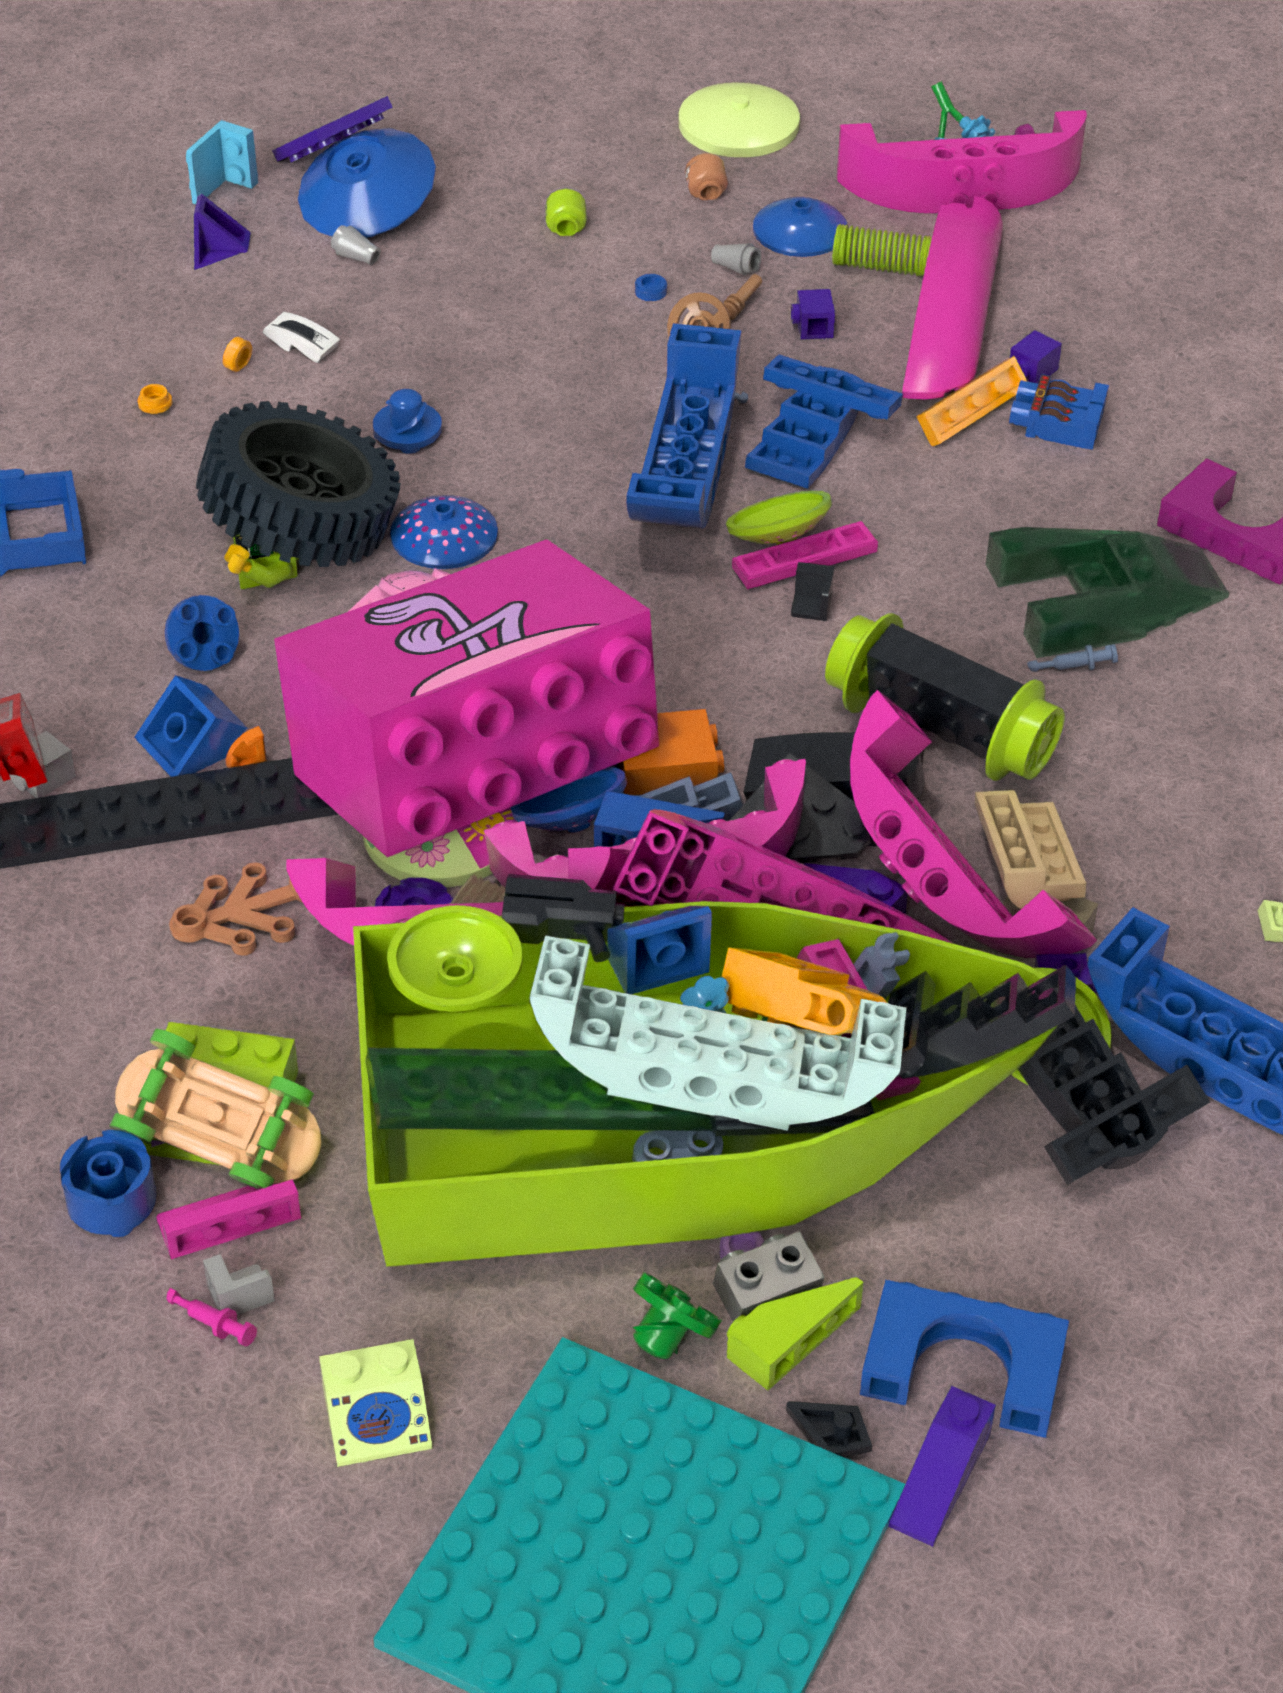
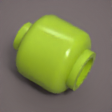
M560 189L551 193L545 205L547 227L560 236H572L582 231L587 220L584 197L572 189Z

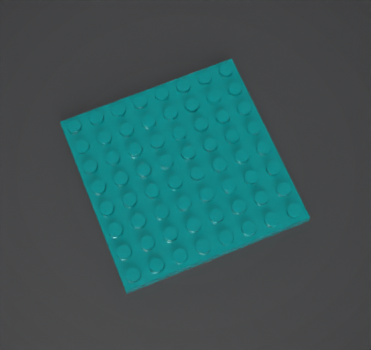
M562 1337L373 1638L374 1647L469 1693H805L888 1528L889 1521L905 1483Z

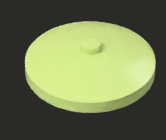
M723 83L705 87L688 96L679 109V129L684 138L701 150L721 156L755 157L770 154L790 144L799 131L800 113L796 104L783 93L758 84Z

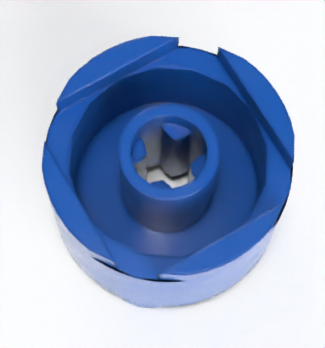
M106 1130L102 1131L103 1136L88 1140V1136H84L75 1141L66 1150L60 1162L61 1183L68 1215L75 1224L91 1233L123 1237L128 1235L134 1227L138 1226L150 1215L156 1203L157 1191L151 1159L143 1142L138 1137L124 1131Z

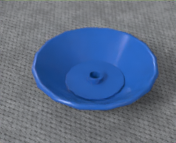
M385 128L363 130L336 141L319 154L303 175L298 195L303 218L318 232L332 237L341 225L346 227L353 226L366 238L398 227L420 209L433 189L436 165L430 148L411 133Z

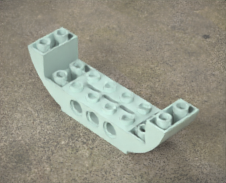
M545 936L530 994V1002L536 1020L548 1041L561 1056L585 1076L607 1087V1095L712 1116L718 1115L735 1118L742 1122L788 1131L791 1124L817 1122L842 1115L864 1105L881 1093L900 1073L906 1007L861 999L851 1038L828 1035L784 1024H776L583 985L590 944Z

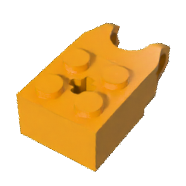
M728 947L721 977L725 978L729 983L727 991L729 996L728 1003L733 1005L731 1012L750 1018H757L758 1015L767 1017V1022L794 1026L828 1035H842L844 1033L852 1034L861 999L887 1003L883 997L876 993L847 984L849 974L779 952Z

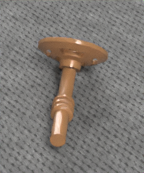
M753 274L735 294H730L723 303L717 297L702 292L692 293L683 297L670 312L667 323L668 337L670 336L673 323L679 324L680 317L686 308H688L689 312L684 317L682 324L721 328V325H723V329H730V320H734L745 308V302L762 284L761 277ZM699 302L712 304L718 309V312L713 315L708 311L701 310Z

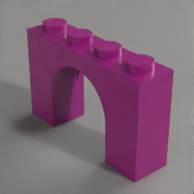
M1206 458L1161 499L1157 526L1232 563H1236L1263 578H1267L1279 585L1283 583V517L1267 526L1248 527L1235 524L1218 513L1232 499L1237 472Z

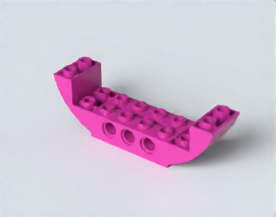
M786 759L778 761L772 766L765 767V811H754L743 818L730 821L723 819L713 820L709 824L785 857L794 843L801 823L805 786V759L797 761ZM505 821L496 824L493 828L484 830L490 870L505 888L508 874L568 879V857L556 855L547 858L544 862L535 864L525 821L516 823ZM636 838L611 848L629 854ZM621 893L617 897V904H625V907L647 905ZM656 899L653 905L665 904Z
M653 809L649 811L613 887L614 891L649 906H653L655 899L665 904L701 901L766 903L909 931L952 943L917 920L849 884L709 823L706 824L664 810Z

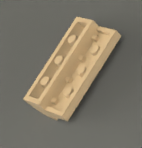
M1015 790L975 792L977 813L1006 894L1014 905L1022 909L1042 890H1045L1059 901L1085 897L1086 881L1053 802L1020 804Z

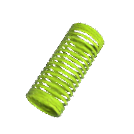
M841 223L837 226L832 253L833 265L845 266L847 263L848 267L853 265L856 268L858 265L860 269L864 265L865 269L870 267L871 270L875 268L878 271L881 268L882 272L885 270L890 272L892 270L893 273H896L898 270L899 274L904 271L905 275L909 272L911 276L915 272L916 276H924L932 239L930 235L924 236L922 247L921 234L918 236L915 261L912 269L916 234H913L910 257L906 269L910 233L906 236L902 266L901 256L905 233L902 232L900 236L896 266L895 256L899 232L895 233L892 260L889 267L893 231L889 233L885 264L884 254L888 231H884L881 257L878 264L882 230H878L875 258L872 265L876 229L872 230L869 258L866 264L871 229L868 228L866 231L864 253L861 262L865 228H861L859 237V227L857 226L853 238V225L848 228L847 224L841 225ZM859 237L858 256L855 263V253ZM853 238L852 256L849 263V254Z

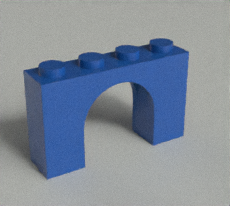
M885 1279L862 1370L860 1395L906 1406L914 1369L921 1354L933 1344L943 1340H971L992 1350L1000 1358L1007 1372L1008 1383L999 1427L1046 1438L1069 1320L1057 1318L1049 1313L1030 1312L1012 1308L999 1302H985L963 1297L954 1292L945 1293L918 1287L909 1282H895Z

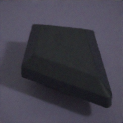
M796 1401L787 1402V1413L812 1444L842 1457L872 1452V1443L858 1406Z

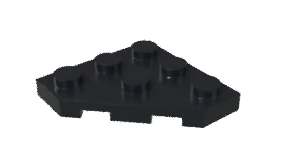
M791 753L784 758V760H799ZM806 765L801 823L794 843L785 857L798 863L817 862V859L841 857V859L858 858L872 842L873 838L865 828L855 802ZM765 781L730 820L743 818L754 811H765Z

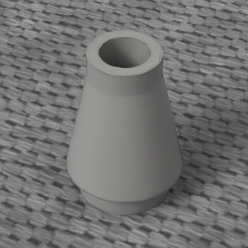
M341 225L337 228L331 240V248L336 250L337 255L362 261L371 266L379 259L381 253L379 247L371 243L353 226L346 227Z
M752 243L716 244L712 249L711 260L715 264H720L746 276L748 273L754 274L758 271L761 264V251Z

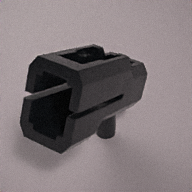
M508 874L502 919L515 930L521 943L539 944L544 941L545 936L586 940L590 944L589 949L595 962H603L610 957L606 944L608 942V929L624 923L625 904H617V891L592 889L584 880Z

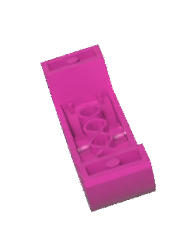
M1086 110L1055 112L1052 133L877 143L871 123L841 124L837 181L850 192L871 203L906 212L938 213L940 205H948L950 203H961L967 208H972L975 196L991 202L997 210L1033 205L1059 194L1077 176L1081 163L1087 113Z
M877 690L866 704L854 735L850 757V782L855 806L861 820L873 840L883 851L879 855L880 860L893 874L898 872L906 880L902 884L906 893L915 902L919 903L921 901L932 913H936L979 943L1004 954L1023 958H1036V955L1071 954L1091 947L1097 941L1093 934L1070 908L1045 890L1036 895L1014 916L1011 915L897 775L932 741L908 713Z
M611 847L568 848V879L584 880L592 889L614 891L613 887L629 854ZM328 858L286 859V870L292 885L308 911L323 927L351 945H354L353 926L406 923L416 915L438 907L471 906L484 909L497 916H502L503 902L356 907V866Z

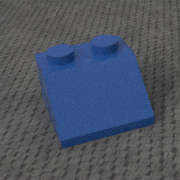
M175 675L134 738L170 777L196 773L225 759L231 745L246 731L247 727L208 686Z
M687 906L638 921L623 923L608 929V950L610 952L608 960L626 994L632 995L709 972L712 912L709 906Z

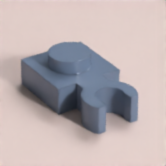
M897 932L880 935L875 942V946L865 947L854 963L868 991L880 995L885 1000L900 980L894 970L895 967L906 964L910 957L908 950L894 952V942L899 937Z

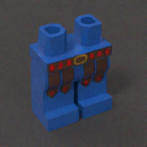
M1041 374L1038 384L1020 380L1016 400L1012 404L1009 424L1027 427L1026 437L1035 438L1037 435L1046 441L1093 450L1104 413L1109 385L1095 383L1094 390L1071 386L1064 380L1055 379L1051 381V376Z

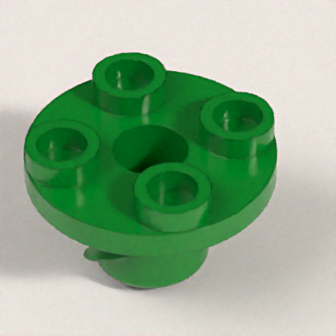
M646 1272L642 1273L633 1287V1290L651 1304L640 1324L632 1327L635 1329L633 1338L642 1350L653 1357L669 1359L673 1353L678 1354V1345L688 1329L712 1339L722 1322L719 1317L701 1306L696 1308L689 1303L692 1298L679 1288L669 1283L666 1286L663 1282Z

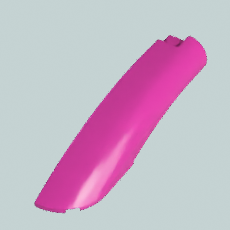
M975 196L972 208H967L961 203H950L948 205H940L918 301L902 398L944 397V393L951 392L952 389L957 391L976 378L994 273L1003 233L1001 214L991 202Z

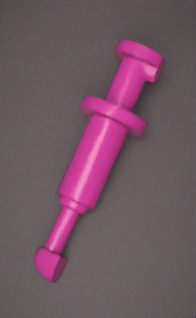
M169 1288L166 1296L168 1303H176L186 1308L188 1316L212 1327L214 1336L224 1339L231 1334L237 1337L238 1343L245 1347L254 1341L257 1328L249 1322H245L244 1325L237 1322L236 1311L230 1308H224L220 1311L198 1299L190 1302L182 1298L176 1290Z

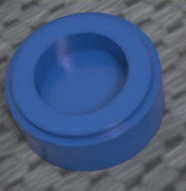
M657 274L642 275L635 281V294L638 298L645 301L660 300L667 295V281Z

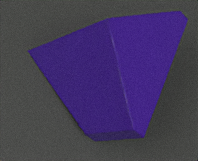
M202 193L197 197L194 211V270L240 253H246L251 235L250 231Z

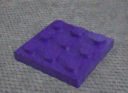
M388 96L286 143L272 150L277 162L287 157L290 162L296 161L384 119L382 112L393 108Z

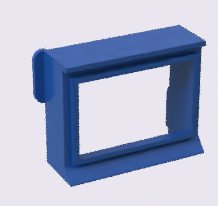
M22 469L0 470V577L9 569L16 570L73 562L86 564L84 537L72 470L25 475ZM63 504L67 526L66 532L48 533L43 537L10 540L6 511Z

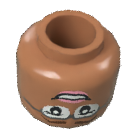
M702 153L693 157L686 164V180L689 192L694 197L701 200H714L726 190L728 179L724 162L719 156L711 153Z

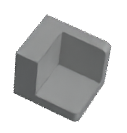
M221 1254L203 1260L207 1287L218 1310L230 1308L239 1315L275 1301L272 1278L268 1270L262 1271L260 1266L255 1264L229 1274Z

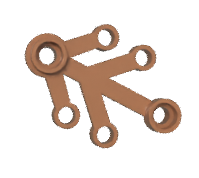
M249 863L243 867L242 877L224 906L213 910L210 909L214 902L224 899L228 895V881L222 875L207 877L203 882L204 889L195 903L180 906L174 911L169 923L170 932L175 939L181 942H196L207 938L231 945L232 951L237 955H249L256 949L255 934L248 929L236 931L219 924L230 921L270 933L274 941L285 943L292 940L295 936L293 920L285 916L274 917L259 913V911L293 900L300 902L302 900L294 889L290 878L289 885L250 897L255 888H259L266 883L267 874L264 865ZM259 874L257 877H250L249 875ZM214 886H221L219 889H210ZM279 928H288L286 931H277ZM242 940H247V941H249V942L246 943V944H239V943H238V942H240V941H242Z

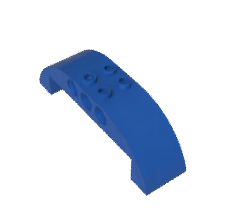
M673 323L667 343V378L641 474L632 473L626 495L627 511L632 521L701 529L706 527L713 508L729 437L738 374L741 330Z
M1132 907L1088 957L1087 965L1091 979L1110 1016L1128 1039L1166 1072L1171 1074L1188 1065L1207 1096L1283 1135V1023L1163 961L1170 926Z

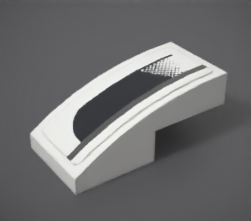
M283 312L263 330V334L284 350L289 352L296 347L316 363H319L332 352L340 341V338L313 321L287 312Z

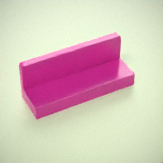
M293 1179L259 1190L246 1186L159 1213L156 1218L170 1258L174 1259L301 1219L298 1191Z

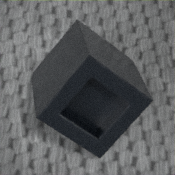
M798 562L795 594L791 608L792 617L827 621L833 593L835 566Z

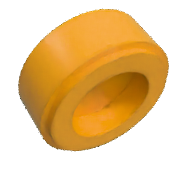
M239 336L233 338L224 351L223 366L234 372L243 369L248 364L252 355L251 342Z

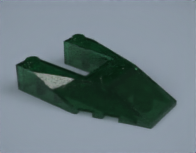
M1019 527L989 533L985 565L997 587L1066 575L1076 594L1028 602L1023 634L1036 658L1085 650L1086 645L1096 648L1140 640L1146 637L1147 632L1162 625L1168 627L1176 623L1177 618L1191 611L1195 614L1229 597L1228 590L1200 547L1137 531Z

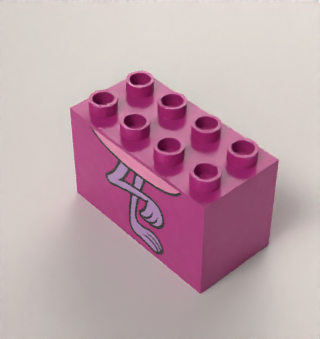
M547 539L274 639L295 776L387 858L659 747L650 609Z

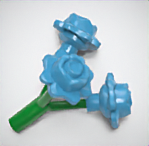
M942 81L931 86L942 109L939 133L935 140L946 139L945 131L948 113L953 116L963 129L961 133L962 138L990 137L995 134L994 128H988L991 120L986 119L983 115L971 120L968 116L964 117L955 109Z

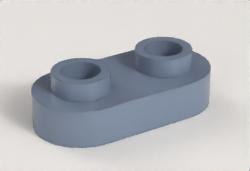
M699 1123L650 1131L641 1135L635 1142L632 1161L640 1162L722 1155L723 1140L721 1136L716 1137L711 1126ZM696 1140L705 1141L708 1144V1146L703 1148L697 1147L693 1142ZM657 1147L662 1149L664 1153L654 1155L649 1149Z

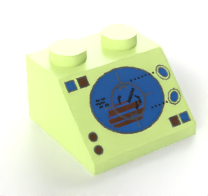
M413 1339L319 1356L322 1384L337 1467L432 1449L422 1378Z

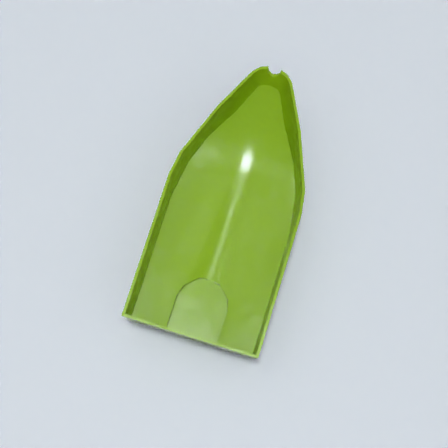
M701 901L653 906L625 907L624 923L687 906H709L712 912L709 972L632 994L683 1005L680 1000L682 993L686 989L694 987L700 978L711 976L713 979L722 976L728 947L779 952L797 958L803 947L839 939L854 965L865 947L875 946V942L880 935L897 932L899 936L894 942V952L908 950L910 953L907 963L896 966L894 969L900 978L894 989L927 971L936 984L933 1005L969 982L972 983L981 996L1019 973L1027 986L1045 977L1044 973L1023 962L913 932L766 903ZM405 923L353 926L367 1184L386 1267L715 1239L795 1225L875 1184L1033 1057L1056 1027L988 1058L951 1070L919 1076L918 1078L921 1082L913 1092L880 1101L875 1096L871 1099L874 1114L827 1133L721 1136L723 1140L722 1155L633 1162L632 1156L635 1142L644 1133L698 1123L711 1126L709 1115L607 1095V1087L585 1076L561 1056L548 1041L539 1026L530 1002V994L544 941L539 944L521 943L523 962L520 975L511 989L502 997L480 1008L448 1012L433 1010L416 1004L405 997L391 980L387 961L388 948L395 933ZM569 939L575 942L588 944L586 940ZM589 949L583 985L625 993L609 960L595 962ZM727 1003L723 1007L726 1014L738 1015L731 1012L732 1004ZM758 1015L757 1018H751V1019H756V1020H761V1021H762V1016H761V1015ZM696 1140L693 1142L697 1147L703 1148L708 1146V1144L702 1140ZM657 1147L649 1149L654 1155L664 1153L662 1149Z

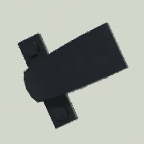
M855 732L800 733L754 739L743 791L746 799L748 800L765 781V767L784 760L791 753L799 760L805 759L806 765L854 801L850 782V757ZM921 752L897 774L918 801L925 786L924 772L920 760ZM874 840L869 844V846L873 847L878 846Z
M1064 965L1032 985L1027 986L1019 973L981 996L972 983L969 982L933 1005L936 984L927 971L921 973L892 990L889 994V1004L906 1007L900 1073L896 1077L899 1076L902 1079L919 1077L968 1065L1017 1046L1075 1016V976L1067 965Z
M1076 1005L1075 1016L1059 1024L1034 1056L1018 1068V1071L1036 1096L1067 1132L1044 1146L1067 1185L1100 1166L1104 1169H1122L1136 1164L1163 1138L1169 1130V1126L1210 1103L1188 1065L1141 1090L1122 1052L1115 1056L1113 1055L1094 1019L1085 1022Z

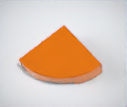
M259 726L243 733L231 745L225 761L227 768L267 761L264 734Z

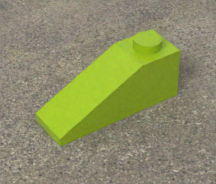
M854 1277L760 1304L747 1316H739L727 1331V1358L767 1391L770 1390L861 1308L864 1282L858 1277Z

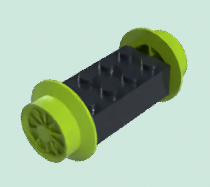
M894 613L885 614L876 622L862 615L853 617L836 637L826 662V682L843 691L842 699L845 709L852 713L862 711L870 697L878 690L908 713L916 723L920 722L922 728L939 735L941 739L948 743L960 745L972 751L979 758L986 759V775L993 781L1003 779L1010 772L1028 780L1036 777L1051 758L1063 730L1064 710L1045 701L1046 690L1043 682L1033 679L1024 685L905 630L901 617Z

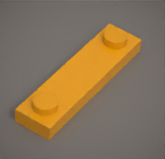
M1015 356L1004 360L916 416L930 445L936 446L1017 395L1020 380H1027Z

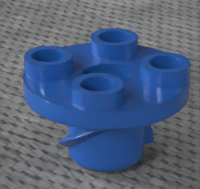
M413 389L395 391L390 396V399L385 402L388 406L378 411L373 419L374 438L385 446L400 449L406 454L418 452L420 448L433 443L442 433L440 414L433 407L427 405L426 402H422L420 393Z
M207 595L191 596L180 601L171 610L165 624V641L171 655L181 665L197 671L213 670L230 662L239 641V626L234 609L223 601Z

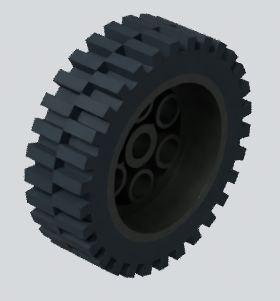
M260 401L258 408L252 402L244 404L242 410L237 406L230 409L229 414L224 412L219 416V420L214 422L197 474L196 489H199L197 497L199 501L204 502L202 508L206 514L214 513L212 521L217 526L227 524L225 533L232 538L241 535L243 537L241 544L248 548L257 544L261 546V554L270 556L271 551L280 554L279 560L288 563L291 557L299 558V565L310 566L311 560H316L319 567H329L331 560L337 566H344L347 564L348 558L353 563L359 562L363 555L366 557L373 554L374 548L378 549L399 495L401 483H398L400 479L399 471H394L396 465L393 459H386L388 453L383 447L374 448L376 440L371 436L360 437L362 430L354 425L349 429L344 427L345 420L337 416L333 421L325 418L327 412L318 409L316 414L307 412V406L298 404L296 410L290 409L287 402H278L277 408H273L269 401Z

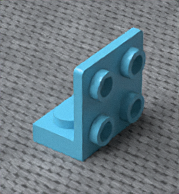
M221 120L186 152L190 179L189 188L193 204H196L197 197L201 193L206 197L209 196L225 180L251 189L259 183L252 129Z

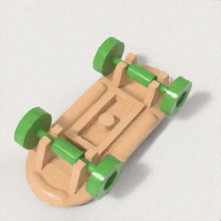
M158 1028L154 1030L150 1043L160 1049L150 1050L137 1056L127 1065L119 1078L115 1090V1104L119 1113H115L109 1125L112 1129L130 1133L146 1144H151L152 1139L155 1138L230 1169L228 1174L230 1177L254 1189L259 1190L291 1179L293 1181L297 1180L312 1168L318 1158L321 1148V1130L315 1116L307 1108L314 1093L293 1081L273 1076L269 1087H264L192 1058L191 1056L196 1048L194 1044L176 1034Z

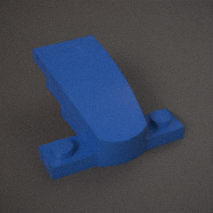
M779 354L764 367L763 380L775 383L779 388H791L797 390V392L781 403L779 417L763 429L762 442L746 455L745 468L808 489L825 470L852 427L858 411L865 412L872 418L888 420L901 406L903 394L864 382L861 378L842 370L822 366L817 367Z

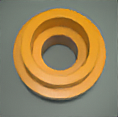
M150 384L141 389L137 399L138 407L145 413H162L172 406V396L163 385Z

